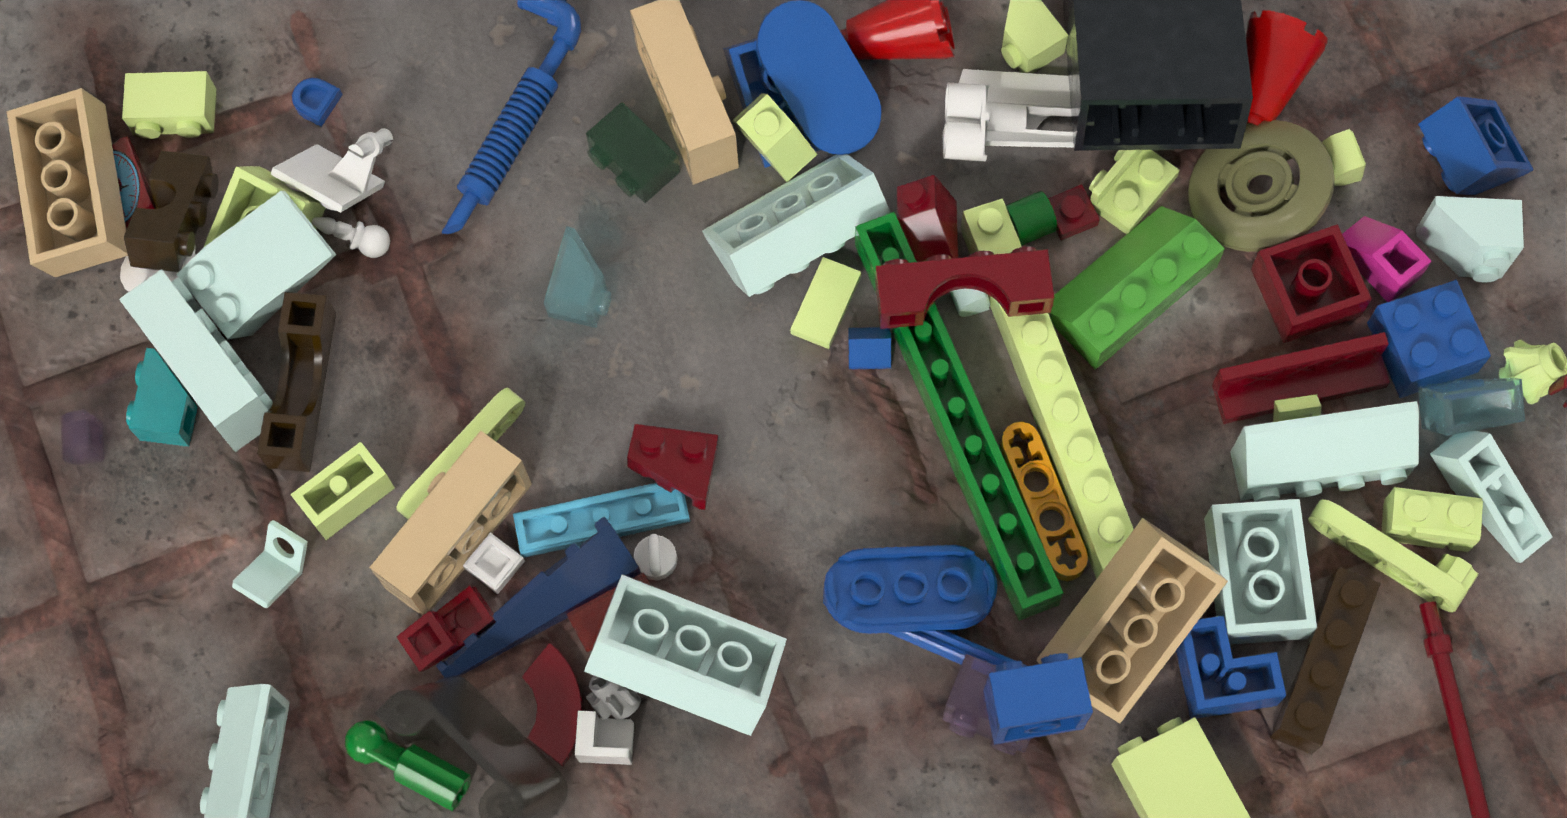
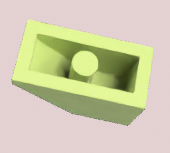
M1010 0L1001 52L1011 68L1015 69L1017 67L1021 73H1034L1065 53L1068 34L1041 0Z
M761 93L732 120L735 126L786 182L817 155L795 124L768 94Z

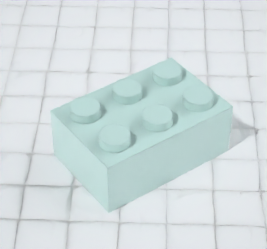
M1300 499L1212 505L1204 518L1209 562L1228 581L1214 599L1216 617L1224 616L1229 643L1244 644L1308 639L1317 628Z

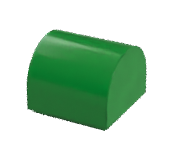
M1038 191L1005 205L1021 246L1057 230L1054 210L1043 191Z

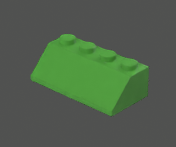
M1160 206L1054 295L1051 313H1048L1051 322L1059 333L1096 370L1216 269L1225 248L1196 219Z

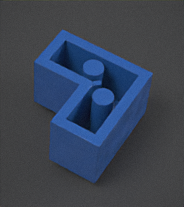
M1224 616L1199 619L1176 649L1190 719L1278 706L1286 697L1277 652L1233 659Z

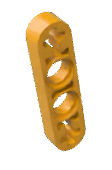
M1015 422L1009 425L1003 432L1000 445L1002 455L1057 579L1063 581L1075 580L1082 575L1087 566L1088 554L1038 431L1029 423ZM1017 434L1020 435L1022 440L1030 439L1026 449L1030 461L1020 468L1016 464L1023 463L1024 457L1019 447L1011 448L1010 446L1013 443L1014 435ZM1035 457H1038V458H1039V460L1031 461V460H1033ZM1033 471L1041 472L1046 476L1048 486L1041 492L1030 491L1024 484L1026 474ZM1046 510H1055L1062 515L1064 525L1057 531L1046 530L1040 524V515ZM1067 534H1070L1071 538L1065 539L1064 546L1069 556H1078L1074 563V569L1070 570L1066 564L1059 565L1057 563L1062 554L1059 543L1056 542L1052 546L1048 544V542L1064 538Z

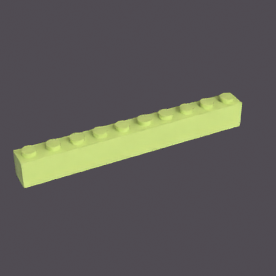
M1003 198L963 211L961 233L970 254L977 251H991L994 255L1005 254L1022 247ZM988 295L991 310L1097 579L1134 528L1049 314L1008 317L1002 306L993 297Z

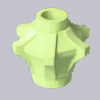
M1518 340L1514 342V347L1510 346L1504 349L1506 364L1505 367L1499 370L1500 381L1507 391L1515 390L1520 392L1526 398L1527 403L1534 404L1539 401L1540 397L1548 394L1549 387L1553 382L1567 374V358L1563 350L1556 343L1530 345L1525 341Z

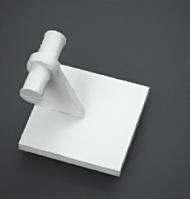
M385 128L380 129L376 133L367 132L360 136L355 144L348 147L350 150L347 151L343 158L316 144L273 167L271 175L285 182L286 186L290 189L304 192L320 201V204L325 208L341 213L383 188L385 181L371 173L376 156L381 154L383 147L392 143L390 140H393V136Z

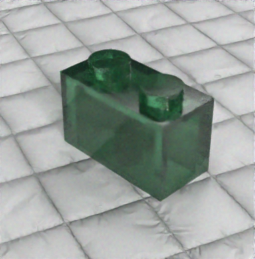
M623 102L618 104L586 133L589 146L587 154L600 169L604 170L607 167L617 176L615 181L623 192L630 197L635 194L644 203L648 202L681 172L678 155Z

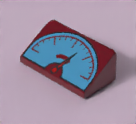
M128 136L119 139L112 145L126 229L136 208L155 209L153 196L139 157Z

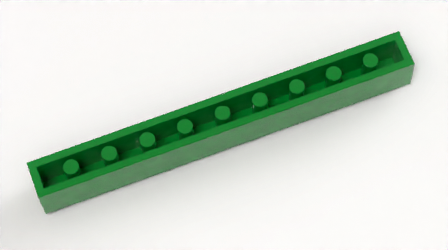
M895 212L855 226V247L875 293L876 266L883 265L886 261L892 259H905L909 263L916 262ZM934 302L927 312L923 325L891 329L1012 607L1020 621L1058 606L1063 596V591Z

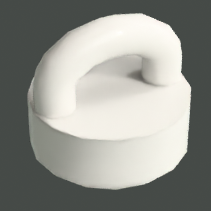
M651 534L641 540L636 546L634 560L638 564L642 576L647 579H665L676 568L678 558L675 546L669 539L657 534Z

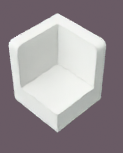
M578 711L575 756L579 763L632 765L634 722L631 719L617 720L607 718L603 720L598 717L596 711Z

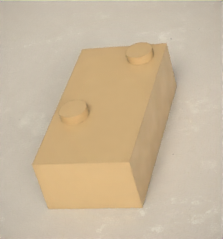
M657 0L630 10L637 50L693 185L739 168L736 133L722 103V100L726 99L723 84L718 75L711 77L699 48L695 31L692 25L689 24L680 1Z
M80 88L7 111L30 265L53 277H59L128 256L124 241L126 226L105 104Z
M480 431L447 473L441 472L433 479L428 488L429 495L369 567L383 587L421 616L432 610L465 569L463 564L490 532L494 533L532 485L522 460Z
M1142 518L1039 655L1037 661L1041 664V658L1059 653H1067L1069 659L1082 657L1091 705L1113 720L1121 723L1228 581L1208 561Z

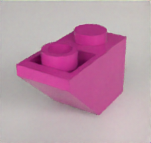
M1366 216L1342 233L1360 274L1387 302L1395 300L1420 280L1431 263V260L1403 230Z

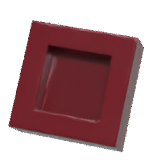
M1082 184L1048 198L1056 216V232L1061 241L1098 226L1100 218Z

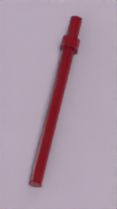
M1426 602L1419 605L1427 636L1423 643L1427 658H1432L1471 816L1472 818H1491L1450 654L1454 652L1450 635L1444 634L1437 602Z

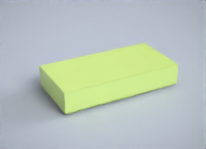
M823 257L790 329L791 334L829 349L861 279V271Z

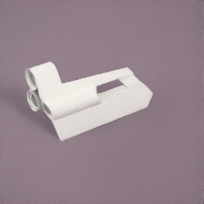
M963 69L959 83L948 82L945 98L946 124L942 134L943 158L986 162L985 146L1074 147L1073 132L1037 130L1040 123L1049 116L1071 117L1069 77L1063 75Z

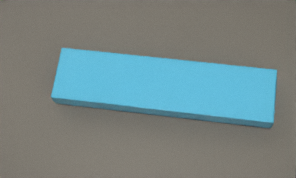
M657 483L514 513L513 518L520 554L525 558L566 549L573 543L581 545L598 532L594 524L602 517L608 520L619 537L690 522L685 495L676 489L670 493L658 486Z

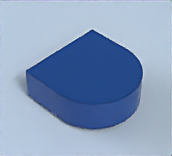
M308 78L301 81L295 87L292 94V102L301 117L322 127L343 94L340 88L322 79Z

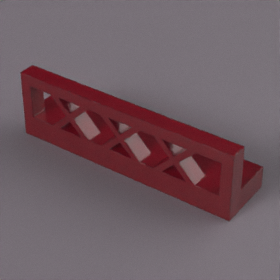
M1385 332L1219 369L1212 388L1223 424L1274 413L1275 400L1317 394L1321 403L1387 388L1390 380L1381 356L1389 344Z

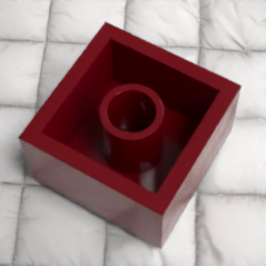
M1338 224L1260 250L1251 268L1283 343L1361 317L1372 299Z

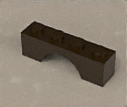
M284 293L278 328L281 350L278 388L271 408L264 412L257 450L258 456L269 469L310 472L336 319V312L325 295Z
M1338 567L1328 579L1315 614L1317 628L1311 634L1306 652L1294 681L1284 698L1270 738L1311 755L1323 745L1381 583Z

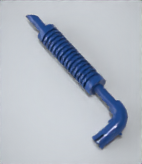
M518 0L517 5L519 9L548 19V24L558 27L553 36L554 44L539 69L534 67L526 69L521 77V81L518 82L513 94L509 97V101L506 102L501 114L497 117V121L494 122L489 134L485 137V141L482 142L481 148L478 149L473 161L469 164V168L466 169L465 175L462 176L457 184V189L463 196L443 228L442 234H451L461 230L477 204L486 206L490 204L495 192L499 189V185L502 184L503 178L506 177L511 165L515 162V158L518 157L519 151L522 150L527 138L531 135V131L535 128L543 111H545L551 98L557 91L558 83L552 77L568 50H574L581 34V19L575 8L567 3L566 0Z

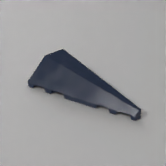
M602 517L594 524L598 531L581 545L576 543L570 545L565 550V557L546 571H541L493 614L496 623L480 635L472 633L463 641L464 647L445 661H440L436 665L447 682L456 679L613 594L621 575L635 580L642 578L638 564L605 517Z

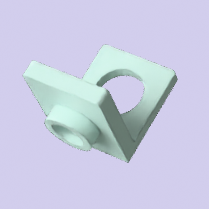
M272 520L268 524L264 551L233 580L232 587L264 608H268L302 574L308 542ZM277 537L288 541L294 549V554L284 551L280 547Z

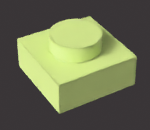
M1317 394L1275 400L1273 422L1321 415L1322 406Z

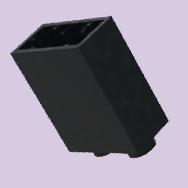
M1063 0L1065 31L1068 34L1066 50L1074 151L1241 149L1253 100L1241 0Z

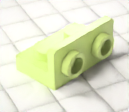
M1118 150L1114 157L1116 161L1109 172L1102 169L1089 186V190L1092 191L1090 201L1096 212L1126 235L1138 225L1178 177L1180 171L1152 150Z

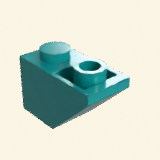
M146 348L144 361L138 363L135 372V382L138 388L135 401H130L127 408V425L140 441L189 447L198 406L155 349Z

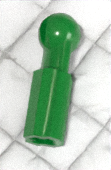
M371 720L360 721L352 725L346 733L345 748L352 759L363 764L380 763L393 771L395 781L450 811H454L459 806L472 781L470 774L414 744L404 748L389 740L386 730L377 722Z

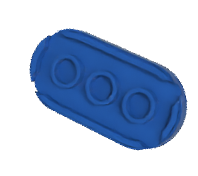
M788 1L771 9L764 16L760 24L756 41L757 54L761 64L803 134L815 147L831 154L844 155L862 149L874 138L881 122V104L876 91L836 23L822 7L808 1Z
M959 545L852 550L839 557L838 561L830 567L823 586L824 603L830 615L845 628L868 634L969 628L981 622L989 614L997 595V579L989 563L985 559L982 561L979 557L975 556L974 551Z

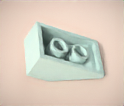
M280 191L206 245L176 275L226 338L233 339L253 335L282 307L285 292L297 293L336 256V253L285 191Z

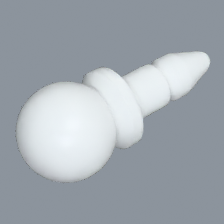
M315 217L312 220V224L323 233L333 234L334 237L346 241L350 240L349 248H359L361 253L367 257H380L389 249V234L378 225L365 227L363 222L358 221L356 227L353 228L350 224L341 221L336 222L335 219L329 217Z

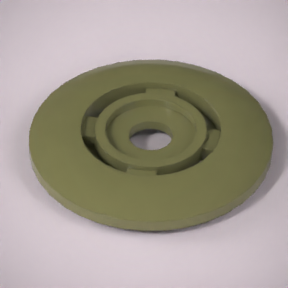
M1263 120L1258 126L1248 123L1241 149H1206L1197 161L1188 189L1191 212L1194 218L1222 246L1239 251L1259 252L1260 250L1301 237L1319 221L1330 203L1334 190L1333 164L1323 143L1309 130L1299 125L1278 120H1272L1271 122ZM1290 159H1293L1299 166V185H1294V176L1287 163ZM1258 175L1270 176L1273 179V183L1266 193L1257 195L1248 190V185L1254 177ZM1226 186L1229 199L1236 208L1234 212L1230 211L1222 203L1220 188Z

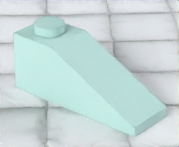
M1461 428L1430 453L1456 495L1482 498V524L1516 562L1522 563L1552 538L1551 533L1490 433Z

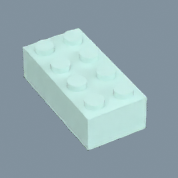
M161 269L119 299L214 427L235 452L260 435L264 412L271 408L272 400L252 373L249 372L227 340L224 339L205 311L199 306L179 277L171 282Z
M621 575L584 672L751 736L766 708L787 639Z

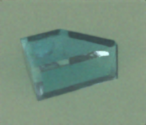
M566 226L544 299V306L548 317L596 328L600 315H607L611 302V291H607L604 275L575 228Z
M1522 379L1452 380L1418 387L1422 429L1448 436L1525 421Z

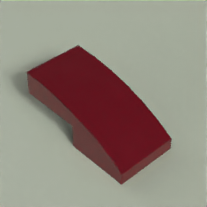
M469 585L439 610H429L396 637L418 670L424 672L464 647L463 641L472 633L480 635L496 623L493 617V611L476 587Z

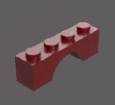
M1020 247L1014 249L1011 253L995 255L991 251H977L968 257L953 259L948 255H935L927 258L926 261L911 263L905 259H892L886 261L883 265L876 266L875 285L880 329L923 325L932 304L944 294L959 289H974L990 295L1002 306L1008 317L1051 313L1055 298L1048 249L1036 250L1034 247Z

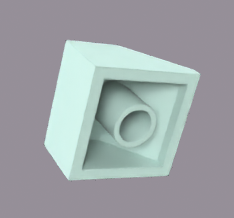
M1435 196L1416 228V236L1459 277H1473V280L1477 282L1496 281L1503 277L1524 248L1522 200Z

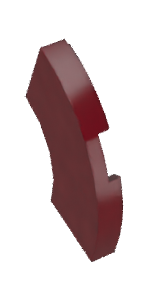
M549 643L522 676L523 680L533 690L537 703L536 722L527 738L555 762L564 767L575 749L578 711H582V700L577 679L570 665L562 654Z

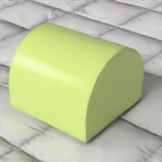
M1348 129L1322 141L1333 164L1334 185L1344 186L1361 181L1366 163L1353 131Z

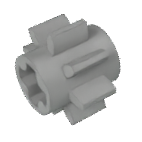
M595 675L589 682V688L592 693L586 696V699L603 720H606L610 715L617 720L625 719L632 715L641 703V698L637 694L639 692Z

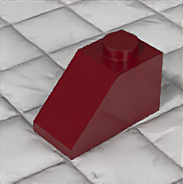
M935 175L898 186L897 219L916 262L926 261L927 258L935 255H948L951 259L958 258L957 201Z

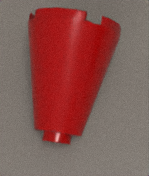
M885 0L847 19V28L840 30L857 60L950 59L955 57L953 51L955 44L948 9L944 6L943 1L940 2V0Z
M1262 10L1260 17H1258L1255 11L1251 12L1245 35L1253 93L1247 124L1251 123L1258 126L1263 120L1271 122L1277 119L1325 51L1328 38L1323 32L1317 29L1314 36L1304 30L1306 22L1284 13Z

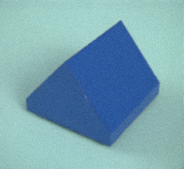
M848 328L849 369H891L890 328Z

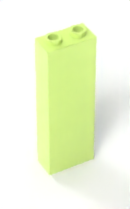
M1177 717L1157 728L1159 736L1145 743L1140 736L1117 748L1120 755L1114 759L1111 765L1140 818H1250L1195 717L1184 723L1180 717Z

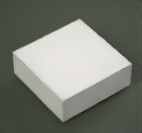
M490 532L463 564V567L496 594H499L525 560Z

